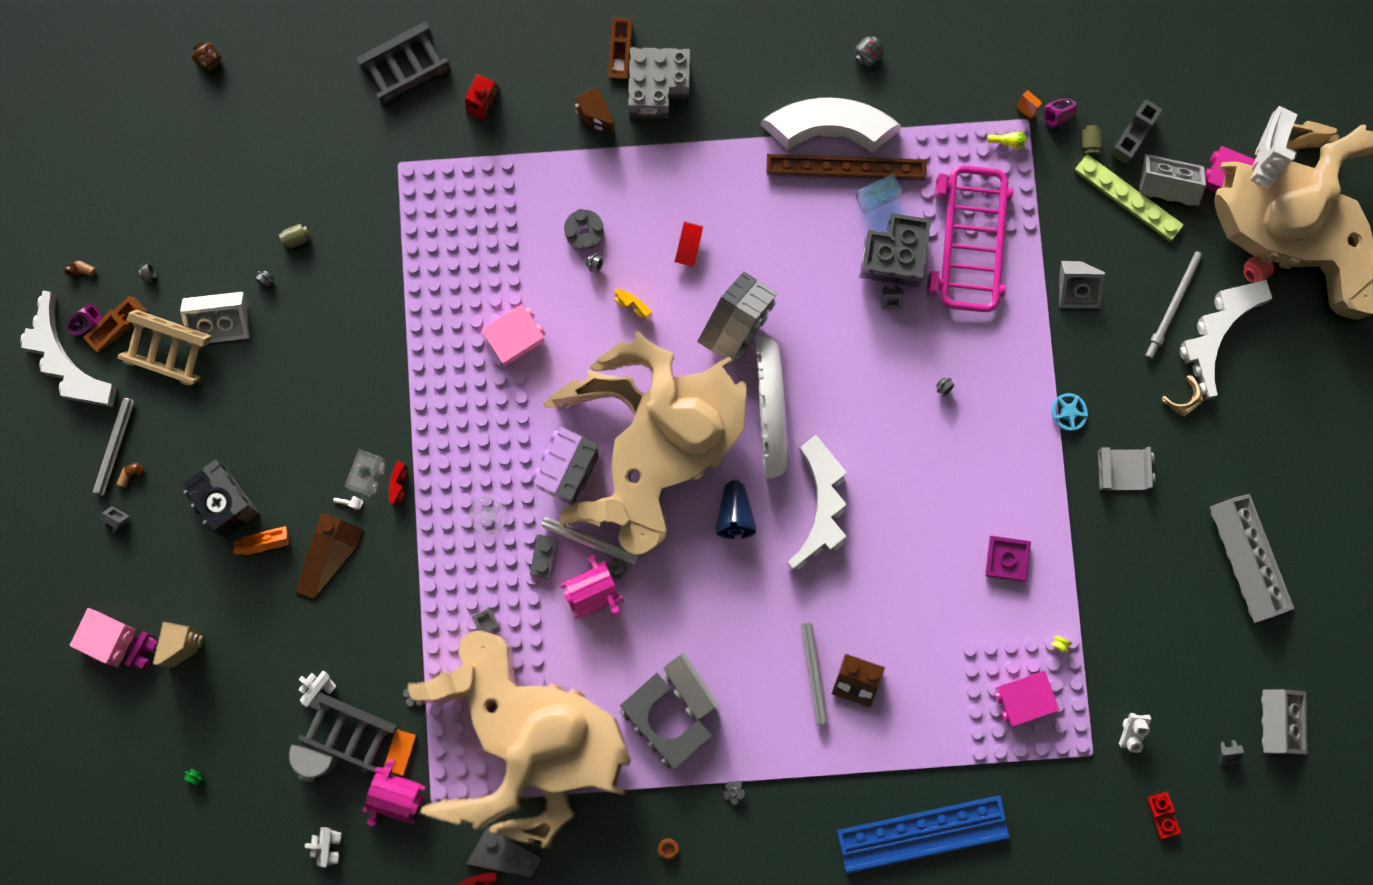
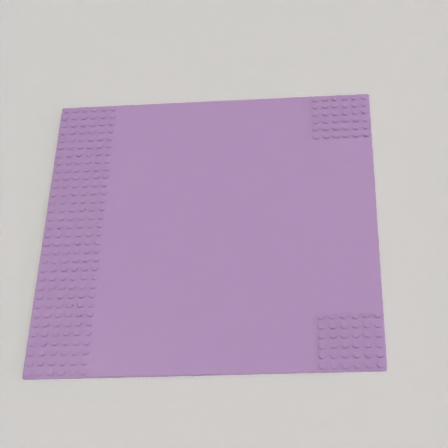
M1027 119L904 127L873 154L863 146L851 141L850 138L842 136L839 138L814 136L810 140L794 146L789 151L774 137L411 161L398 164L425 682H429L430 679L433 680L437 675L439 676L442 670L451 673L452 670L455 671L464 664L459 655L460 642L468 633L478 631L472 616L490 607L499 627L488 633L502 637L512 647L514 678L518 687H549L550 684H554L564 688L567 693H569L570 689L585 694L584 698L617 719L631 756L630 766L622 765L616 788L622 790L1082 757L1093 754L1061 432L1051 415V407L1057 398L1030 127ZM1013 132H1022L1027 139L1025 147L1018 150L1003 144L988 143V135L1003 136ZM767 154L926 159V179L897 180L766 175ZM966 165L1001 170L1008 178V188H1013L1012 200H1007L1001 284L1006 285V292L1004 297H1000L998 307L991 312L948 308L941 300V290H938L935 296L927 295L929 273L931 271H940L939 278H942L948 193L942 199L934 198L936 178L939 173L947 174V181H949L952 170L958 166ZM961 173L957 178V186L1000 191L1001 182L997 177ZM956 190L955 205L999 210L1000 195ZM578 209L595 212L603 222V239L594 248L578 250L572 247L564 234L565 221ZM955 209L954 225L997 229L998 214ZM891 213L932 219L926 249V262L923 269L924 276L919 288L912 287V285L905 286L892 284V282L859 278L864 242L868 229L875 230V232H887V224ZM684 221L703 226L694 267L674 262ZM580 226V234L588 233V226ZM953 228L952 244L996 249L997 233ZM952 248L951 263L994 268L995 253ZM598 253L599 256L603 257L602 268L599 272H590L586 266L587 259L590 255ZM950 267L949 283L993 288L994 272ZM744 271L757 279V281L759 280L778 292L774 299L777 301L771 312L769 311L767 315L769 317L765 324L760 327L756 335H753V341L749 348L744 351L740 359L736 357L732 363L724 367L735 385L744 381L747 386L745 431L726 456L721 459L723 462L715 469L709 467L704 471L706 475L697 481L692 479L663 489L661 503L668 527L665 540L650 551L637 554L638 557L635 564L625 562L628 571L622 578L615 579L614 576H611L619 596H622L624 602L617 605L620 615L614 617L609 605L575 620L573 615L578 612L577 610L572 612L569 602L563 592L567 591V588L562 589L560 585L569 579L594 569L588 561L590 555L596 557L598 564L605 560L609 564L611 560H617L618 558L542 528L541 524L545 517L560 522L561 511L572 505L536 489L532 477L537 467L541 468L543 464L541 458L545 450H549L552 442L550 440L554 431H559L560 427L582 436V438L584 437L597 443L601 453L584 489H581L574 505L581 502H595L602 498L611 497L615 492L611 468L614 440L632 424L634 414L623 401L613 397L587 401L577 406L572 405L568 409L566 407L545 408L543 403L549 399V396L574 379L581 382L589 377L587 371H592L590 365L596 362L598 357L622 341L626 344L631 343L637 339L634 333L638 331L649 342L661 349L673 352V377L707 371L723 360V358L712 352V349H707L697 341L721 296ZM895 285L903 288V307L882 309V289H884V286H887L888 289L895 288ZM949 287L948 297L952 301L986 305L992 301V291ZM618 288L637 297L652 311V317L647 321L643 317L639 318L633 311L634 306L628 311L624 306L620 308L614 300L616 297L614 291ZM522 304L525 309L530 308L535 316L532 320L536 325L540 324L546 334L543 335L545 342L504 367L484 337L481 329ZM755 336H767L773 339L779 346L787 423L788 469L784 474L773 478H765ZM643 365L618 367L616 370L594 371L610 376H631L634 379L635 386L642 393H646L651 388L653 374L649 367ZM942 378H952L951 381L955 384L952 391L946 396L937 393L936 385ZM1058 403L1056 405V416L1059 415ZM817 435L847 472L844 476L845 481L838 487L832 486L847 504L843 508L845 512L837 519L834 516L832 517L833 521L846 535V538L843 540L845 544L836 551L834 549L828 551L823 545L822 548L824 550L816 557L813 555L806 559L808 563L799 570L797 568L791 570L787 563L800 551L808 539L814 525L817 510V493L814 478L799 448L813 436ZM637 471L631 474V481L637 483L640 480V474ZM731 480L740 481L746 488L756 524V534L748 538L741 539V535H735V539H726L716 535L715 527L724 486ZM581 521V523L577 522L574 524L573 522V524L568 525L623 548L619 541L620 524L606 521L604 526L601 525L599 527L598 525L595 526L594 523H587V521L584 523ZM537 534L558 538L550 579L530 575ZM990 535L1031 541L1026 582L985 577ZM808 622L812 623L827 716V724L817 725L815 720L801 625ZM1054 636H1059L1072 642V645L1068 646V653L1051 646V643L1055 642ZM684 652L719 706L699 719L712 736L678 767L674 769L671 766L668 769L660 760L663 755L659 751L654 753L647 745L650 740L645 735L641 737L634 730L633 727L636 724L631 719L627 721L621 715L620 711L622 708L619 705L656 673L668 684L662 675L665 672L663 667ZM845 654L885 667L871 708L831 695ZM1046 671L1059 711L1009 727L1008 723H1004L1001 712H1003L1001 703L998 704L995 699V687ZM671 682L668 684L671 689L651 707L648 716L651 730L657 736L665 739H673L682 735L697 721L696 717L691 719L685 710L688 705L684 699L679 701L674 693L676 687ZM469 699L453 700L443 704L426 703L431 802L439 803L443 799L451 801L452 799L468 800L469 798H483L497 792L506 776L507 761L484 750L473 725ZM497 704L494 705L492 708L493 713H495L498 709ZM529 785L521 795V797L544 796L539 788ZM592 788L568 792V794L603 792L607 790Z

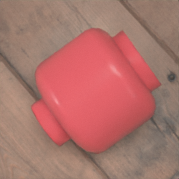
M1255 256L1244 265V276L1253 283L1266 280L1274 272L1273 261L1272 263H1264L1260 261L1259 257Z

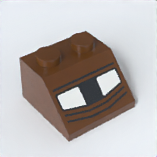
M596 87L577 95V103L574 105L579 121L583 120L587 127L614 135V120L599 88Z
M845 654L831 695L871 708L885 667Z

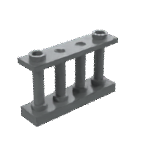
M426 21L356 58L362 71L369 70L381 92L376 95L381 104L393 101L395 96L435 75L439 76L446 73L450 68L447 58L440 60L428 38L432 33ZM417 42L423 44L433 62V65L424 70L411 49L412 45ZM400 51L406 54L416 74L405 79L394 59V54ZM383 60L388 62L399 82L390 88L387 87L376 67L377 63Z
M319 692L316 701L319 702L318 706L320 707L306 737L301 734L299 735L300 744L310 749L315 746L359 765V770L368 774L371 771L375 772L377 767L371 764L384 735H387L388 732L393 733L396 725ZM332 707L338 710L337 714L339 716L324 745L315 741L314 738L327 710H330ZM351 715L358 718L356 721L358 724L345 753L333 749L346 718L349 719ZM372 724L377 727V733L365 760L361 761L352 756L365 727Z

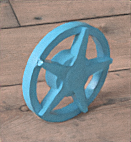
M1072 393L1058 396L1051 407L1053 421L1059 428L1066 431H1074L1081 428L1088 417L1086 404L1079 396ZM1071 397L1074 400L1071 404H1067L1061 398ZM1059 402L1062 406L1061 414L1056 416V405ZM1077 402L1081 405L1083 413L1078 411L1076 407ZM1077 416L1083 417L1080 424L1075 427L1074 419ZM1063 417V419L1069 421L1070 427L1064 426L1058 419Z

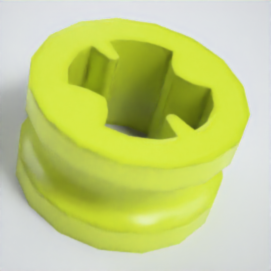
M1054 636L1055 642L1051 643V646L1068 653V646H1071L1072 642L1062 637Z

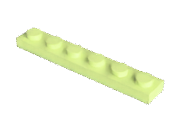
M1086 154L1074 170V172L1171 242L1182 228L1183 224L1143 194H1140V192L1088 154Z

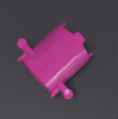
M590 555L588 561L594 569L561 584L562 589L567 588V591L563 592L569 602L572 612L576 610L578 612L573 615L575 620L609 605L611 606L612 615L618 617L620 610L617 605L624 602L623 597L619 596L607 569L608 564L606 560L598 564L596 557Z
M392 759L385 764V769L380 767L375 769L377 773L371 783L365 808L363 809L364 812L371 814L367 820L370 826L375 825L379 819V814L414 824L415 819H412V815H415L419 805L422 806L425 797L420 795L421 790L424 791L426 786L392 775L393 768L396 765V762Z

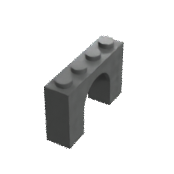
M656 673L619 705L622 708L620 713L627 721L631 719L636 724L633 728L641 737L645 735L650 740L647 745L654 753L659 751L663 755L660 760L669 769L672 766L675 769L712 735L699 720L682 735L673 739L661 738L651 730L648 721L649 711L671 689L662 677Z

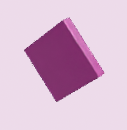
M990 535L985 577L1026 582L1031 541Z

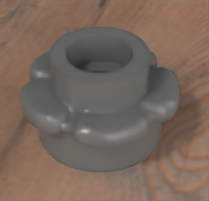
M598 253L590 255L586 262L588 270L590 272H599L603 265V257L599 256Z
M152 264L140 265L141 268L138 273L143 281L151 282L157 277L156 270Z
M265 270L263 273L261 271L257 272L258 275L255 279L267 289L270 285L274 284L272 281L274 278L270 273Z
M952 378L940 379L936 385L937 393H941L943 396L948 395L955 386L951 381Z
M613 559L608 564L610 576H614L615 579L622 578L628 571V567L622 559Z

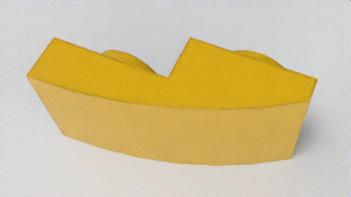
M618 288L614 291L616 296L614 300L620 308L624 306L628 311L634 306L633 311L639 318L643 317L647 321L652 317V311L637 297Z

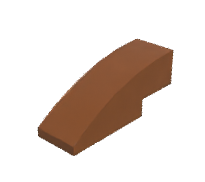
M612 17L608 77L628 79L633 19Z
M128 296L115 310H110L83 338L96 352H99L133 326L132 322L127 321L128 313L134 310L145 313L148 311L135 297Z

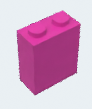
M1222 146L1217 152L1214 151L1211 156L1210 162L1212 166L1205 172V188L1216 192L1217 189L1223 187L1225 173L1220 169L1222 162H1241L1253 166L1255 159Z
M1046 671L995 687V699L998 704L1001 703L1003 708L1001 715L1004 723H1008L1009 727L1059 711Z

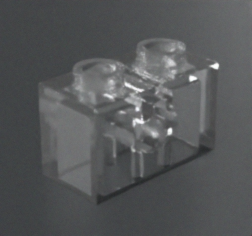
M359 449L344 487L347 490L370 498L371 494H375L378 488V482L376 481L379 474L382 475L385 470V460L381 456ZM367 471L371 473L370 476L366 477L362 475L363 472Z

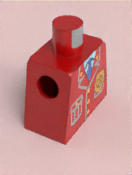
M477 74L465 97L466 113L484 120L500 88L498 84Z

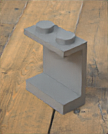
M1110 447L1099 449L1100 491L1151 489L1155 484V473H1152L1154 453L1151 452V447H1146L1143 450H1110Z

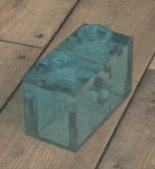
M891 174L858 190L856 199L865 215L900 198L902 189L894 174Z

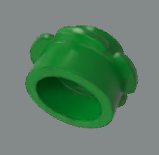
M193 769L190 772L185 771L186 776L184 780L197 786L200 785L201 781H204L201 778L202 773Z

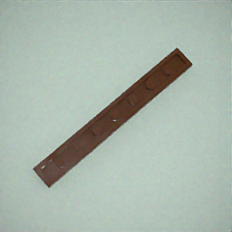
M767 154L766 175L925 180L926 159Z

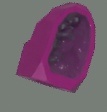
M1059 99L1050 102L1044 109L1043 118L1046 124L1051 128H1056L1066 123L1077 112V104L1071 99Z
M88 304L69 318L66 323V329L72 335H81L102 319L101 313L94 305Z

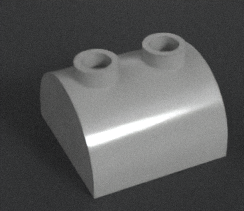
M296 745L291 746L289 753L291 766L299 773L298 778L309 782H314L315 777H321L330 773L338 761L337 757Z

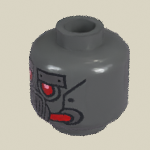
M874 36L872 38L865 37L854 49L857 55L855 59L862 66L865 64L873 66L883 56L884 46Z

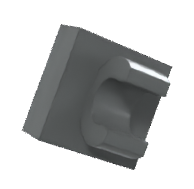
M895 285V288L888 289L887 286H884V289H882V309L902 308L903 288Z
M113 506L102 512L100 520L103 521L102 527L112 526L113 530L111 533L113 534L122 525L127 523L129 515Z
M490 607L472 616L478 631L488 633L499 627Z
M1233 740L1231 747L1226 748L1224 742H1221L1220 765L1227 766L1242 763L1244 755L1242 745L1237 746V743Z

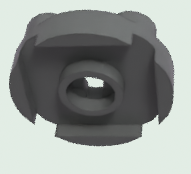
M578 209L566 219L564 234L568 243L578 250L594 248L603 239L604 225L599 215L595 212ZM580 226H588L589 232L580 234Z

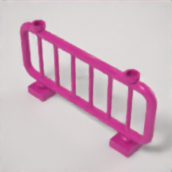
M963 165L952 170L949 181H947V174L939 173L936 178L934 198L942 199L948 193L942 278H939L940 271H931L929 273L927 295L935 296L938 290H941V300L948 308L991 312L998 307L1000 297L1005 296L1006 285L1001 284L1007 200H1012L1013 188H1008V178L1001 170ZM965 173L997 177L1001 182L1000 191L957 186L958 175ZM956 190L1000 195L999 210L955 205ZM955 209L998 214L997 229L954 225ZM953 228L997 233L996 249L952 244ZM952 248L994 252V268L952 264ZM950 267L994 272L993 288L949 283ZM949 287L992 291V301L986 305L952 301L948 297Z

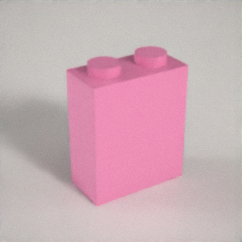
M522 304L481 329L484 337L504 367L545 342L543 337L546 334L540 324L536 325L532 320L535 316L530 308L525 309Z
M88 608L69 646L106 664L118 667L124 658V654L133 639L136 629Z

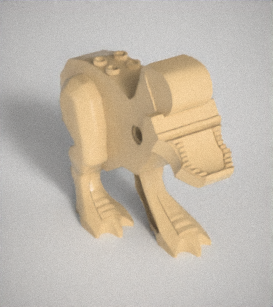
M1306 121L1303 125L1293 124L1286 148L1294 151L1300 148L1321 147L1320 160L1315 168L1291 162L1278 175L1276 182L1269 189L1258 187L1254 182L1250 181L1255 170L1251 165L1241 162H1222L1220 169L1225 173L1223 187L1217 189L1215 194V209L1227 238L1255 257H1259L1260 261L1264 263H1272L1273 261L1279 263V267L1291 269V267H1320L1326 275L1329 306L1336 314L1353 320H1360L1373 315V236L1371 228L1358 201L1341 194L1338 180L1340 166L1345 160L1361 156H1373V131H1367L1366 125H1360L1350 134L1339 139L1340 136L1336 135L1337 129L1311 121Z
M638 331L634 333L637 339L631 343L626 344L622 341L598 357L597 361L590 365L592 371H587L589 377L581 382L574 379L549 396V399L543 403L545 408L566 407L568 409L572 405L577 406L587 401L613 397L623 401L633 412L634 420L632 424L614 440L611 467L614 494L611 497L602 498L595 502L577 503L564 508L560 514L562 528L573 524V522L574 524L577 522L581 523V521L584 523L586 521L587 523L591 522V524L594 523L595 526L598 525L599 527L601 525L604 526L606 521L620 524V544L627 552L632 554L646 553L662 543L666 538L668 527L661 503L663 489L692 479L697 481L706 475L704 472L709 467L715 469L723 463L721 459L726 456L745 431L747 386L744 381L735 385L724 369L732 361L730 357L721 360L705 372L673 377V352L659 348L649 342ZM643 365L649 367L653 374L651 388L646 393H642L635 386L634 379L631 376H610L594 371L616 370L618 367ZM635 471L640 474V480L637 483H633L630 478L631 474Z
M483 631L470 632L460 642L459 655L464 664L457 670H452L451 673L442 670L439 676L437 675L433 680L430 679L429 682L426 681L421 684L418 682L417 685L416 683H409L408 691L411 698L421 703L443 704L453 700L469 699L473 725L484 750L507 761V772L504 782L494 794L483 798H469L468 800L452 799L449 801L443 799L439 803L423 807L421 813L456 824L466 825L467 821L474 822V829L481 830L498 817L518 810L520 808L519 799L525 788L529 785L539 788L547 800L546 811H543L540 816L519 819L517 821L509 820L494 824L489 832L534 844L535 839L543 841L541 847L550 849L557 833L575 816L569 804L568 792L600 788L624 795L625 790L616 788L622 765L630 766L631 756L617 719L584 698L585 694L570 689L569 693H567L564 688L554 684H550L549 687H518L514 678L513 649L502 637ZM497 704L498 709L495 713H493L492 708L494 705Z

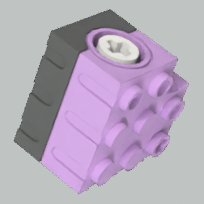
M560 427L559 431H554L550 440L552 442L551 447L543 453L541 458L543 464L541 468L537 467L532 479H534L536 489L574 505L581 489H584L601 453L597 443Z

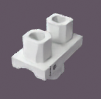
M322 671L317 678L312 673L307 679L301 676L299 680L303 684L299 690L302 693L305 692L300 701L304 706L307 707L309 705L318 710L320 706H318L319 702L316 701L317 693L320 689H323L330 694L336 685L325 671Z
M1130 713L1129 718L1123 722L1124 731L1119 741L1120 747L1128 748L1130 752L1142 751L1143 739L1150 730L1148 726L1151 717L1149 715L1139 716Z
M321 827L319 844L318 836L312 835V843H305V848H311L310 857H316L318 849L317 865L327 867V864L338 863V852H331L328 849L329 843H340L341 833L333 831L331 828Z

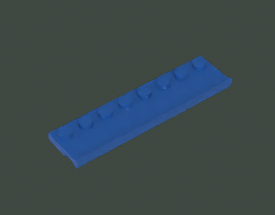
M1000 795L837 830L846 874L1010 839Z

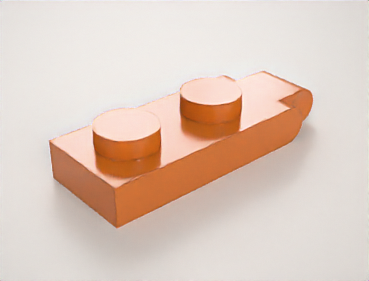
M284 526L243 536L241 540L233 543V552L237 555H249L289 545L287 527Z

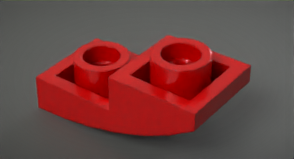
M683 222L674 262L694 267L703 226Z
M397 461L389 486V502L395 507L397 503L403 501L406 494L404 492L405 488L399 482L404 481L408 471L406 470L407 466L400 461Z
M1168 792L1148 797V804L1160 841L1180 835L1181 831L1175 818V810Z
M498 872L476 875L457 885H477V882H480V885H493V881H498Z

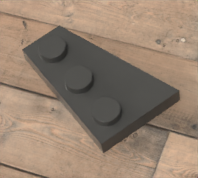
M487 827L466 863L532 877L542 858L505 836L489 832L490 828Z

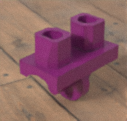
M142 631L139 637L134 635L125 652L128 657L124 664L134 669L138 668L146 671L150 665V660L144 656L147 650L156 653L158 641L154 639L155 636Z

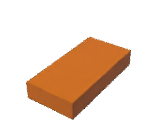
M1026 90L1016 108L1032 120L1042 102L1030 91Z
M396 729L385 762L386 764L391 759L396 762L393 773L405 774L417 735Z

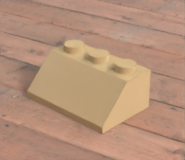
M163 622L153 664L173 668L195 654L203 643L202 631Z

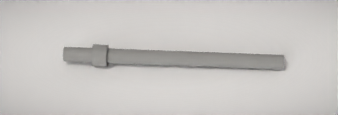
M1195 252L1157 332L1153 334L1150 340L1151 345L1145 355L1147 358L1153 359L1158 347L1162 345L1165 339L1164 334L1203 256L1202 253Z

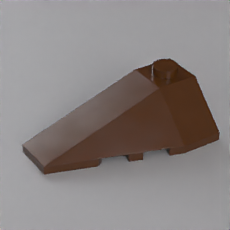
M322 513L314 531L295 592L315 599L336 571L342 567L346 559L356 550L363 529Z

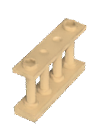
M139 310L128 313L127 321L132 322L135 327L129 350L118 354L117 359L123 360V363L130 366L138 365L178 379L184 385H193L200 381L201 377L194 375L193 370L199 348L210 343L211 335ZM145 327L152 329L153 332L147 358L136 355L142 329ZM163 334L170 335L172 339L166 365L155 361L161 335ZM183 340L190 342L191 345L185 371L174 368L180 341Z

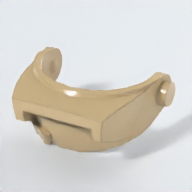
M1189 375L1186 379L1193 388V397L1189 403L1175 404L1166 396H1163L1161 400L1164 405L1167 404L1183 417L1204 401L1196 380L1193 376Z

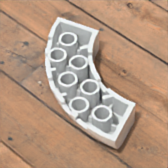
M816 98L796 102L777 110L761 122V126L788 151L814 136L836 138L842 136L850 138L851 141L863 146L873 154L901 130V125L882 111L857 101L840 98Z
M755 336L765 478H773L784 474L788 469L787 423L779 346L773 339L767 336Z

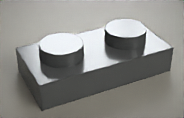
M537 534L530 575L550 579L558 538Z

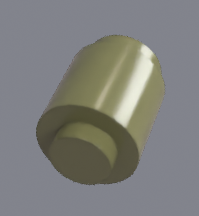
M1088 125L1086 129L1082 130V150H1084L1085 155H1099L1102 149V129H1099L1097 125Z
M301 223L285 229L283 233L279 234L285 249H292L308 242L307 238L311 237L307 227H302Z

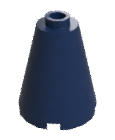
M731 480L724 486L715 527L716 535L726 539H735V535H741V539L756 534V524L746 488L738 480Z

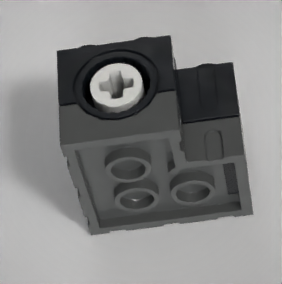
M891 213L887 224V232H875V230L868 229L864 242L859 278L892 282V284L905 286L912 285V287L919 288L924 276L923 269L926 262V249L932 219Z
M216 459L182 483L185 487L184 494L193 502L190 504L192 509L204 517L203 524L209 531L216 532L218 536L221 534L227 538L259 514L225 465Z

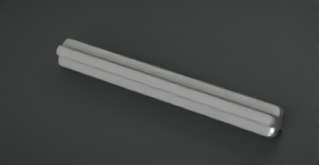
M123 398L93 489L95 494L105 495L135 403L132 399Z
M808 622L803 623L801 629L815 720L817 725L827 724V716L812 623Z

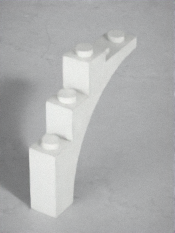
M1281 106L1272 113L1255 152L1257 157L1252 166L1255 170L1250 181L1261 188L1269 189L1276 182L1278 175L1293 161L1296 155L1295 152L1287 149L1286 145L1297 114Z
M1267 280L1220 291L1215 295L1216 298L1214 299L1215 306L1220 312L1202 316L1198 320L1197 329L1199 334H1202V337L1184 341L1180 345V356L1185 360V363L1194 362L1193 372L1196 377L1198 376L1200 383L1198 386L1202 396H1204V400L1213 399L1217 396L1215 360L1224 334L1239 316L1252 308L1264 305L1272 300Z
M43 291L42 296H39L37 302L39 309L33 319L34 329H25V333L22 334L20 339L21 348L27 352L44 355L39 364L40 372L48 376L64 378L59 384V393L63 398L113 407L117 387L86 375L69 359L59 341L55 326L56 296L51 292Z
M817 435L813 436L799 448L814 478L817 493V510L814 525L808 539L800 551L787 563L791 570L795 568L799 570L808 563L806 561L811 555L816 557L824 550L822 548L823 545L828 551L831 549L836 551L845 544L843 540L846 538V535L833 521L832 517L834 516L835 519L840 517L845 512L843 508L847 504L832 486L838 487L845 481L844 476L847 472Z

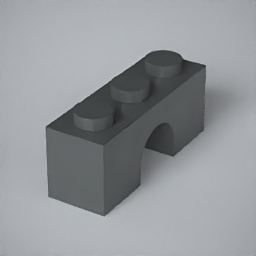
M1145 99L1110 155L1127 165L1163 109Z

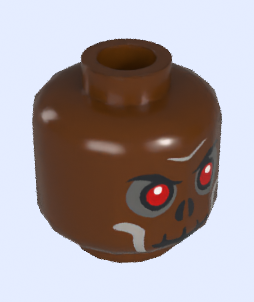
M200 42L193 47L194 52L191 58L201 71L209 73L221 64L219 62L221 55L212 43L204 44Z

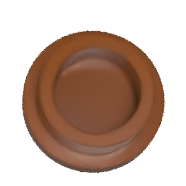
M670 838L662 840L658 846L659 855L666 860L675 858L679 852L677 842Z

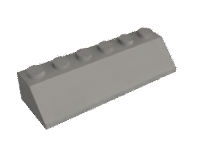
M1250 494L1210 506L1211 516L1216 522L1219 537L1225 545L1226 555L1232 563L1234 576L1238 579L1241 594L1247 602L1248 612L1253 618L1254 623L1294 609Z

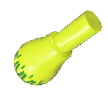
M1013 132L1003 136L988 135V143L1003 144L1017 150L1025 147L1027 142L1026 136L1022 132Z

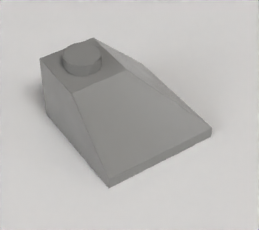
M1061 261L1059 307L1100 309L1105 272L1082 261Z

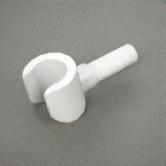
M355 496L352 497L351 501L339 498L333 499V503L344 504L355 510H359L363 504V501Z

